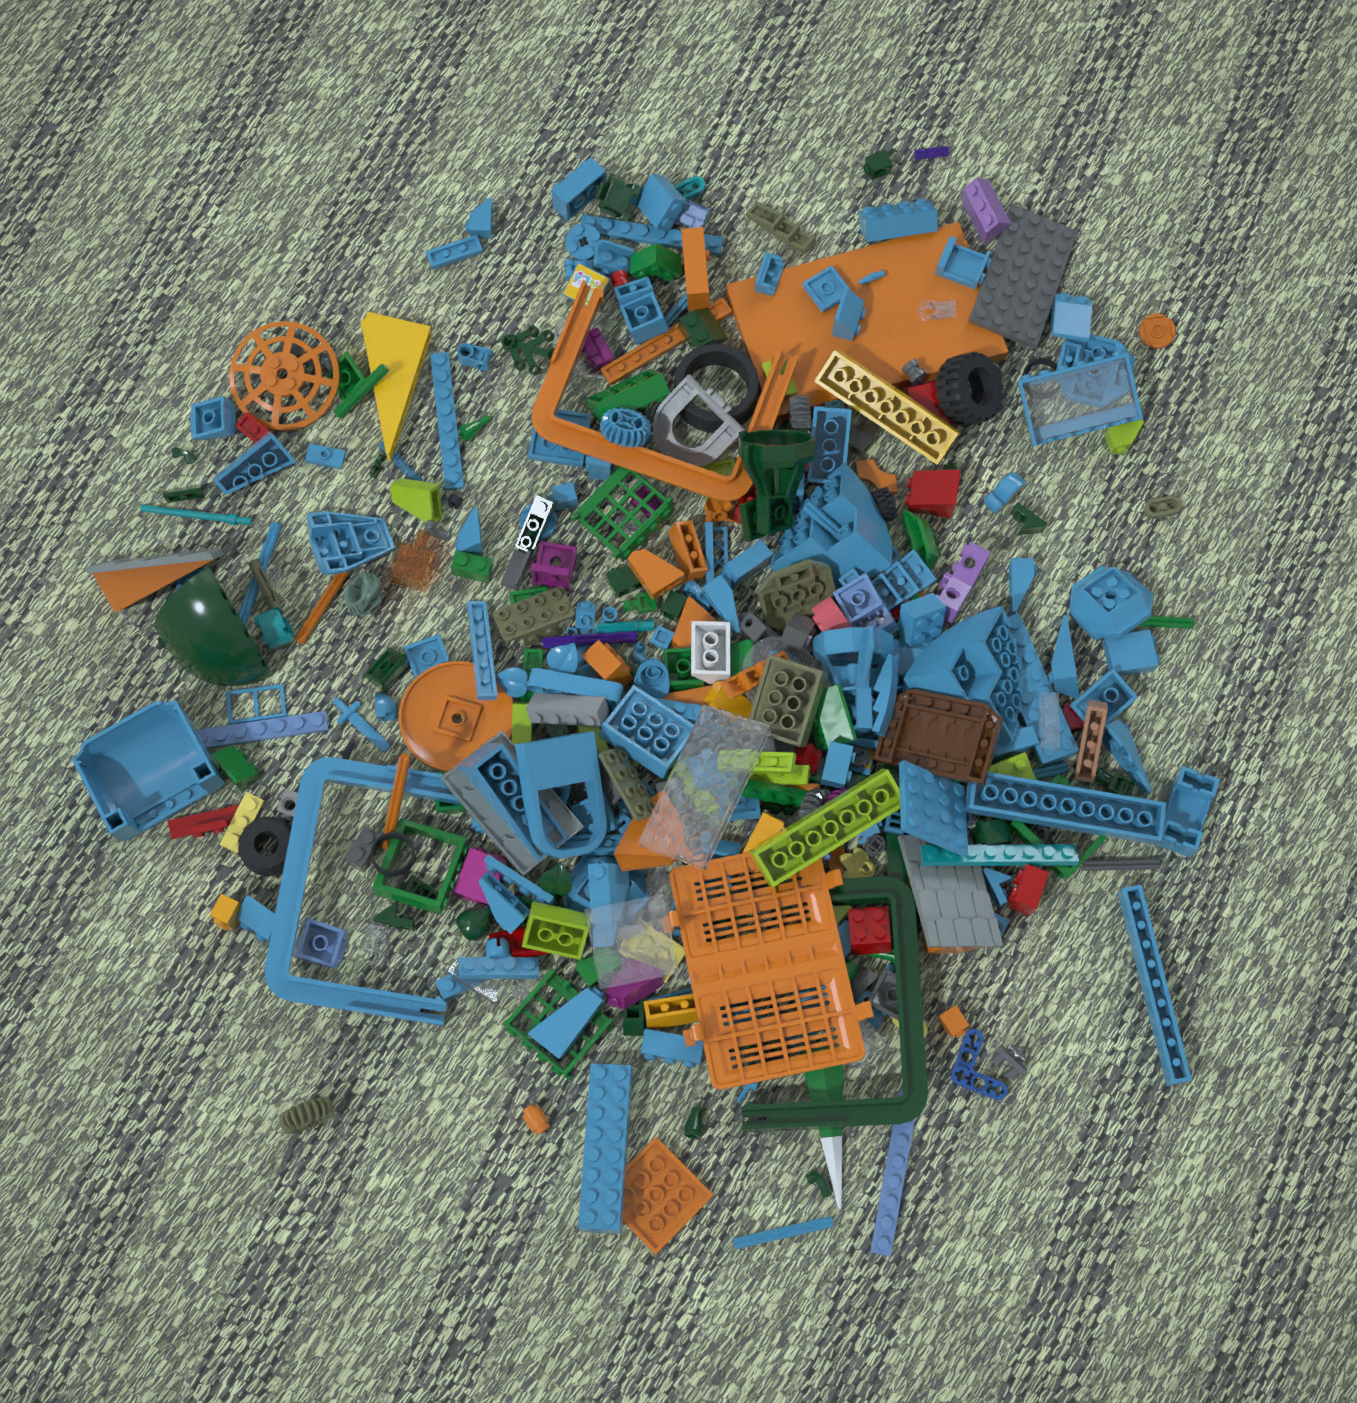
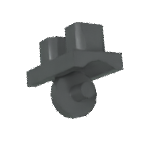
M1001 1044L996 1049L997 1052L991 1061L998 1067L1005 1061L1012 1065L1005 1074L1013 1081L1020 1075L1023 1076L1028 1070L1017 1059L1018 1057L1022 1062L1027 1059L1022 1053L1025 1047L1021 1046L1018 1050L1012 1044L1009 1049L1014 1053L1013 1055Z

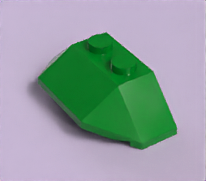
M903 510L901 519L910 551L914 549L932 572L939 557H941L940 547L935 544V530L931 529L929 522L908 510Z

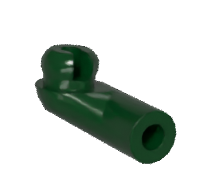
M811 1171V1173L806 1175L809 1184L817 1183L823 1198L832 1195L827 1179L820 1173Z

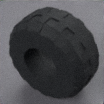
M265 816L253 820L243 829L239 837L238 851L245 866L255 874L265 877L277 876L283 873L292 827L284 820L273 816ZM274 837L279 839V847L272 855L263 856L258 853L259 845L265 838Z

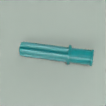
M634 619L629 622L597 625L598 634L635 631L637 634V632L654 631L653 619L639 621Z

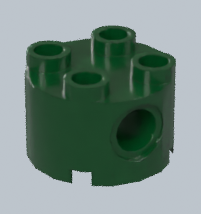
M995 818L988 822L986 820H979L975 822V827L971 830L974 845H1014L1009 823L1006 819Z

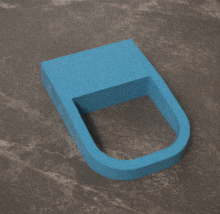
M582 732L515 744L523 802L530 835L535 846L545 855L554 858H569L594 851L603 841L607 829L594 732ZM585 782L593 818V833L590 839L581 846L556 850L548 844L544 836L538 791Z

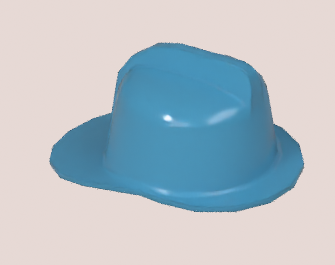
M650 657L649 660L643 662L638 668V686L650 696L663 699L669 692L668 670L661 661Z

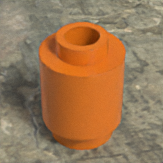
M531 1104L523 1110L524 1115L522 1118L532 1133L535 1132L538 1136L550 1127L549 1119L539 1105L534 1107Z

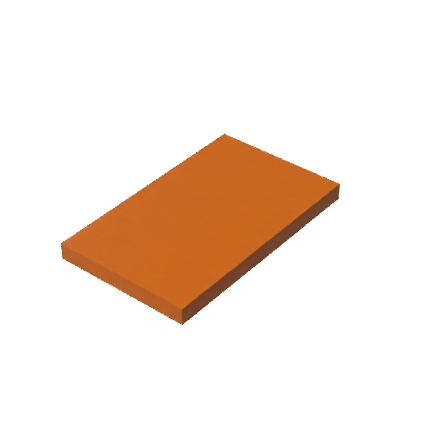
M959 222L940 226L936 232L903 236L783 269L774 296L754 291L757 276L726 285L725 294L732 309L746 355L753 362L758 373L760 395L767 379L762 363L771 361L773 353L780 348L783 349V353L787 354V363L790 355L795 357L796 353L800 354L792 377L798 393L785 397L776 423L789 420L788 404L791 396H807L810 413H814V406L824 407V402L841 400L814 382L834 350L837 349L897 389L913 385L909 381V375H905L902 372L903 366L913 359H916L920 363L919 367L927 372V376L919 383L936 379L941 365L953 356L978 352L986 355L993 363L1006 359L1008 349L1003 336L968 322L981 284L978 283L975 290L935 275L937 265L950 236L957 238L956 244L969 249ZM831 265L850 290L864 301L863 309H866L864 319L859 320L858 324L861 325L858 336H854L853 341L832 336L834 319L839 304L821 313L802 287L803 282ZM881 270L885 272V276L866 284H858V281L872 272L876 273Z

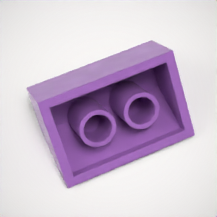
M975 178L963 189L961 201L983 244L987 245L1012 223L988 179Z

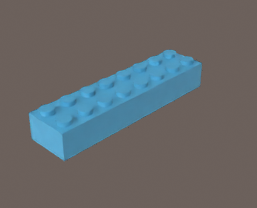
M1020 614L1011 615L1008 617L1012 626L1009 628L1012 639L1016 638V656L1020 655L1022 670L1019 671L1020 681L1023 682V696L1020 697L1022 712L1018 713L1017 718L1023 727L1034 726L1040 744L1031 747L1038 767L1043 768L1075 757L1079 749Z
M590 1064L578 1229L581 1232L622 1234L633 1081L631 1065Z

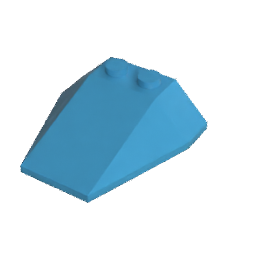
M329 511L307 513L309 542L319 571L326 575L346 573L395 550L385 518Z

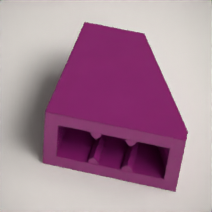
M628 957L606 990V1003L623 1010L629 1008L663 986L664 970Z

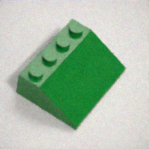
M648 369L583 400L601 423L604 413H607L608 410L613 408L619 409L620 407L623 409L628 408L629 410H636L638 408L642 410L649 407V403L655 400L656 402L664 400L666 395L670 394L663 374Z

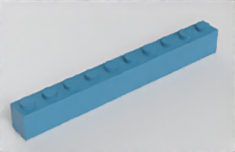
M1142 885L1122 888L1118 892V897L1166 1086L1184 1084L1192 1079Z

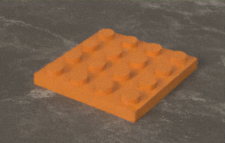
M655 1137L627 1165L623 1222L656 1255L714 1195Z

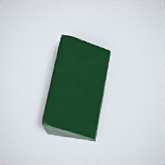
M196 485L165 490L163 497L167 503L203 498V486Z

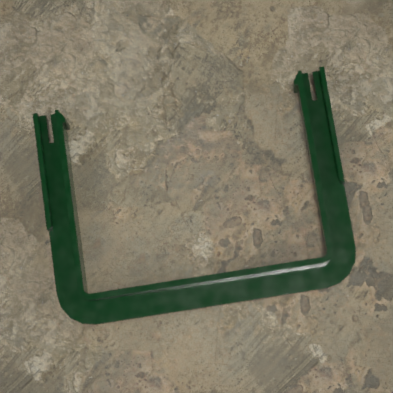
M887 876L842 879L843 885L829 890L832 905L889 903L891 905L903 1095L898 1098L754 1104L753 1101H749L741 1107L742 1118L767 1117V1120L742 1121L743 1133L895 1125L911 1122L921 1115L927 1105L928 1085L916 908L913 893L906 883L897 878ZM792 879L784 880L783 882H781V883H779V884H784V883L793 882V880H792ZM746 882L732 883V886L746 884ZM768 884L754 886L752 890L770 886ZM748 888L735 890L733 894L746 892ZM798 904L782 908H796Z

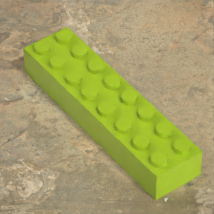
M881 769L754 847L749 853L768 885L775 887L899 810L900 789L889 770Z

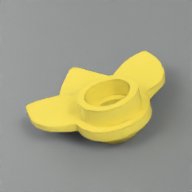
M855 847L853 854L845 853L838 858L840 863L847 869L842 879L873 877L875 874V865L869 860L868 854L861 848ZM863 866H867L869 871H865Z

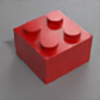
M1028 864L1023 869L1020 868L1013 881V884L1016 886L1010 891L1007 899L1010 903L1008 908L1031 916L1038 907L1049 872Z
M888 906L848 909L851 955L891 953Z

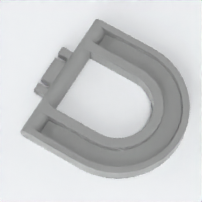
M690 374L659 405L653 421L654 438L661 452L666 456L698 467L707 465L718 458L736 440L738 433L745 429L728 413L732 407L728 405L724 408L723 406L727 402L717 392L711 395L714 389L709 387L706 391ZM698 395L724 423L704 444L688 446L682 443L676 436L674 423L677 415Z

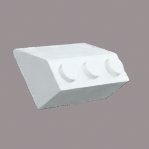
M691 622L692 676L709 684L730 678V622Z

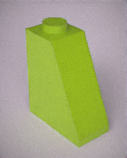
M399 478L391 484L390 493L393 503L425 523L428 520H433L437 523L442 519L439 484Z

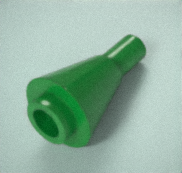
M486 415L480 420L461 425L459 434L462 439L471 441L482 427L491 421L490 417Z

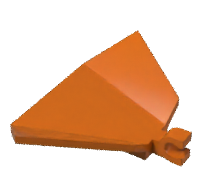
M665 789L651 798L656 805L658 815L638 822L632 818L618 844L614 857L622 871L672 865L674 862H677L678 858L693 863L696 857L695 850L684 848L688 830Z

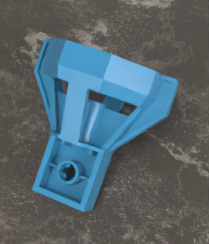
M873 626L823 631L813 638V654L816 660L822 664L824 671L829 672L827 678L830 685L841 684L855 734L859 736L872 729L874 725V716L872 715L874 699L872 695L876 692L873 689L888 654L892 655L898 663L900 662L899 641L894 639L890 633L882 629H874ZM878 665V668H871V666Z

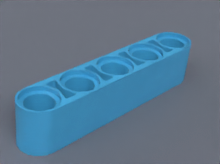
M532 668L527 689L532 692L545 694L605 697L608 706L616 707L621 700L623 685L612 681Z

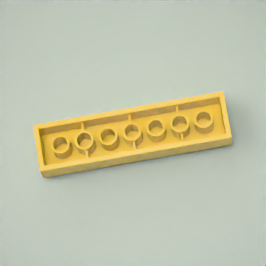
M839 349L834 350L814 381L937 465L942 461L961 433V431Z

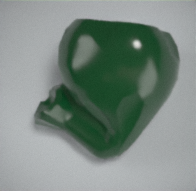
M489 905L485 907H470L461 912L455 920L463 936L467 940L473 941L483 939L490 931L491 924L498 923Z

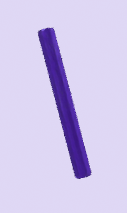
M635 631L543 637L542 644L543 648H554L570 643H575L576 646L593 645L598 640L602 644L633 643L637 641V634Z

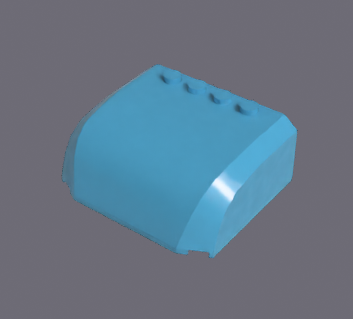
M176 700L172 702L157 701L147 705L85 740L80 746L81 749L77 755L72 757V761L109 833L122 842L133 839L216 792L225 784L197 729Z

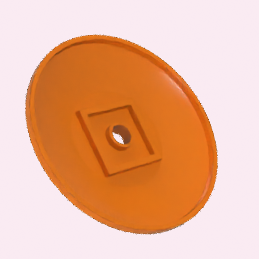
M451 661L435 665L414 679L404 693L399 708V727L402 738L410 752L423 764L438 771L448 772L498 732L503 731L509 739L511 738L512 697L507 695L496 681L497 700H477L474 666L471 662ZM456 715L463 717V721L459 724H455L452 721Z

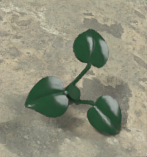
M559 862L553 868L543 873L539 879V885L542 890L554 896L555 901L558 900L560 907L564 908L562 898L571 892L573 885L566 868ZM518 897L526 907L531 909L532 898ZM528 916L522 922L523 924H527ZM591 922L586 940L593 937Z

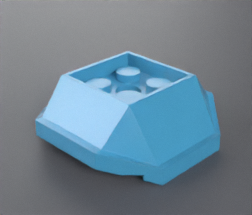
M1090 334L1089 341L1064 340L1057 367L1068 365V368L1074 367L1075 363L1086 360V363L1094 362L1093 358L1104 355L1106 359L1112 357V353L1123 351V354L1128 353L1133 372L1136 359L1120 341ZM1123 363L1092 370L1096 374L1088 371L1056 379L1067 400L1104 409L1125 396L1129 388Z
M1101 566L1072 586L1069 616L1093 640L1120 638L1151 617L1153 594L1129 572L1119 570L1114 566Z
M614 855L582 856L570 873L573 885L571 892L563 896L565 909L591 914L588 864H618ZM639 869L628 871L629 889L619 927L632 925L649 900L644 872Z

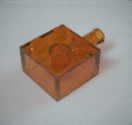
M418 530V535L413 545L399 541L388 573L390 583L422 592L427 591L437 561L436 551L425 548L430 536L427 531Z

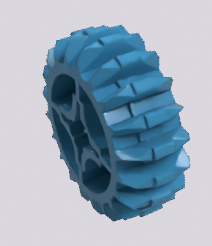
M620 407L619 409L613 408L608 410L607 413H604L600 423V430L604 439L609 440V443H615L616 446L621 445L623 448L625 446L632 448V446L636 448L639 445L643 446L649 439L651 432L650 421L647 420V417L642 416L641 412L637 413L635 410H629L628 408L623 409Z

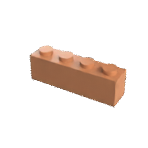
M1088 700L1074 780L1094 783L1108 703Z

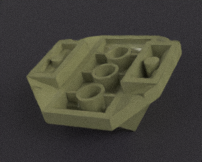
M811 559L768 574L764 582L757 589L766 624L783 631V633L795 612L814 620L812 617L815 614L811 610L813 607L829 596L836 602L833 594L836 589L830 566Z

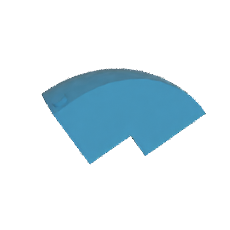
M843 463L827 476L829 480L822 487L817 486L811 494L810 500L806 498L799 506V512L795 519H793V528L785 530L777 542L780 546L778 551L773 552L770 563L772 570L777 571L808 559L826 563L831 568L836 589L843 587L838 579L852 568H855L860 576L866 573L871 579L880 572L886 571L892 565V544L886 522L868 489L846 463ZM807 502H812L840 527L837 532V536L841 539L840 541L803 510V506Z
M995 607L973 615L942 633L919 654L909 668L904 680L909 689L988 705L1004 719L997 742L1013 741L1019 726L1017 716L1018 713L1022 712L1020 697L1023 696V682L1019 678L1022 664L1020 655L1016 656L1017 641L1016 638L1012 639L1009 628L1012 626L1003 607Z

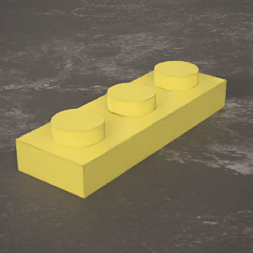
M246 792L219 845L238 853L239 837L243 829L256 819L265 800Z

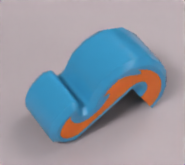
M1017 472L1009 473L986 496L984 504L994 514L999 513L1018 492L1024 491L1027 482Z

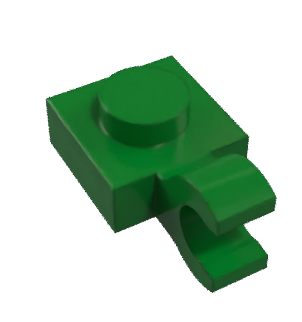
M647 592L636 594L635 600H626L623 604L624 612L638 609V614L657 612L658 610L656 599L652 600Z

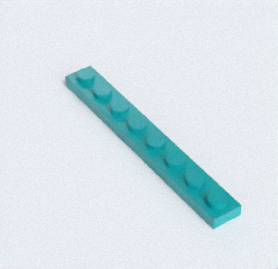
M1076 844L968 845V854L964 856L937 845H921L920 847L922 866H1025L1026 864L1030 866L1077 865L1079 862Z

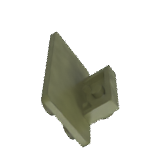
M562 586L493 612V618L503 641L508 643L522 637L525 647L537 644L539 641H542L543 637H554L560 634L558 623L575 616L572 605Z
M620 748L600 752L599 758L634 820L638 822L657 816L656 805L649 797L646 787L641 783L636 769L632 767L627 753Z

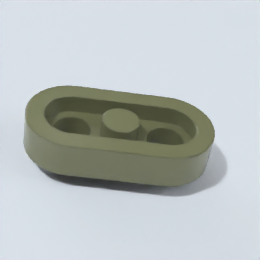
M1173 495L1151 499L1144 506V514L1150 519L1173 516L1180 511L1182 503L1178 497ZM1168 505H1173L1174 509H1170ZM1150 508H1154L1156 512H1151Z

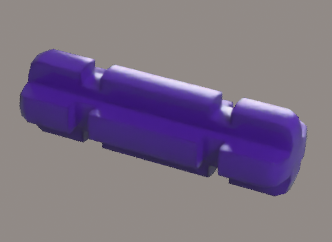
M948 146L924 148V150L915 149L914 151L916 160H921L923 157L930 159L938 158L940 155L941 157L949 155Z

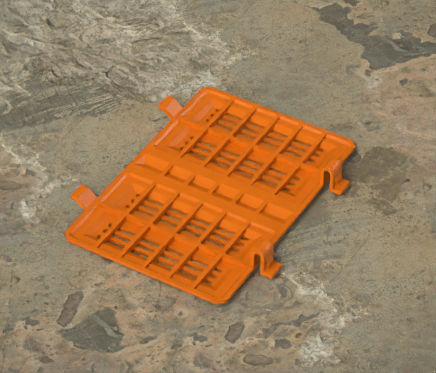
M749 852L675 867L669 874L676 910L668 912L667 917L660 918L663 934L674 932V927L680 928L699 1024L690 1026L691 1029L683 1031L686 1047L697 1045V1041H703L711 1085L718 1090L861 1061L866 1054L859 1022L873 1018V1011L870 1001L857 1005L854 1003L829 890L843 885L840 869L825 874L822 858L788 878L792 879L793 882L752 890V887L768 883L766 880L750 882V879L763 877L762 873L749 875L748 872L759 870ZM741 873H744V874H745V876H742V877H737V878H732V879H726V876H731V875H736V874H741ZM722 877V881L704 884V881ZM797 877H802V880L797 881ZM746 880V884L728 887L730 883ZM700 882V885H694L695 883ZM724 885L722 889L707 892L705 890L706 888ZM748 888L746 892L731 895L729 893L730 891ZM720 893L726 894V896L707 899V896ZM703 897L702 901L697 900L698 898ZM798 904V908L780 911L782 907ZM776 909L774 913L759 916L757 914L758 912ZM804 911H810L808 914H804ZM800 912L798 916L783 919L781 917L782 915ZM748 914L754 915V917L735 920V917ZM772 917L778 918V920L759 923V920ZM731 918L730 922L716 925L712 924V922ZM806 918H811V921L806 922ZM802 920V923L783 926V923ZM755 921V925L737 928L736 926L739 924ZM708 923L709 926L703 927V924ZM779 924V928L761 931L763 927ZM733 927L730 930L714 933V929ZM757 929L755 933L738 936L739 932ZM710 931V934H704V932ZM729 934H734L735 936L721 940H716L715 938ZM706 939H712L711 942H706ZM825 985L826 989L821 990V986ZM817 988V991L798 994L800 990ZM794 992L793 996L775 998L776 995ZM827 993L828 996H827V997H823L822 994ZM815 995L819 997L818 999L800 1002L801 998ZM766 997H771L772 999L769 1001L754 1004L752 1002V1000L762 999ZM796 1000L794 1004L777 1007V1003ZM747 1001L749 1005L730 1008V1005ZM829 1001L830 1004L825 1005L824 1002ZM820 1003L819 1007L804 1010L801 1008L802 1006ZM773 1004V1008L754 1011V1008ZM726 1006V1010H720V1007ZM792 1008H797L798 1010L795 1012L780 1015L778 1012ZM748 1009L751 1012L736 1016L731 1015V1013ZM775 1013V1016L756 1019V1016ZM727 1014L728 1017L722 1018V1015ZM752 1017V1021L733 1024L735 1020ZM729 1022V1025L724 1026L723 1023ZM830 1028H836V1031L831 1032ZM826 1029V1033L809 1037L807 1033ZM801 1034L804 1037L790 1041L784 1040V1038ZM832 1036L838 1037L837 1039L832 1040ZM828 1037V1041L809 1045V1041ZM780 1039L781 1041L780 1043L762 1046L761 1044L763 1042ZM805 1042V1046L786 1049L788 1045ZM753 1044L758 1045V1047L741 1051H739L738 1047ZM833 1044H839L840 1046L834 1048ZM830 1046V1049L811 1053L813 1048ZM782 1047L781 1051L763 1054L764 1050ZM734 1049L735 1052L730 1053L729 1050ZM807 1051V1054L788 1057L789 1053ZM759 1052L757 1056L740 1058V1055ZM784 1055L783 1059L765 1062V1058ZM735 1056H736V1059H737V1060H733V1061L730 1060L731 1057H735ZM761 1060L759 1064L742 1067V1063ZM738 1064V1068H732L733 1065Z

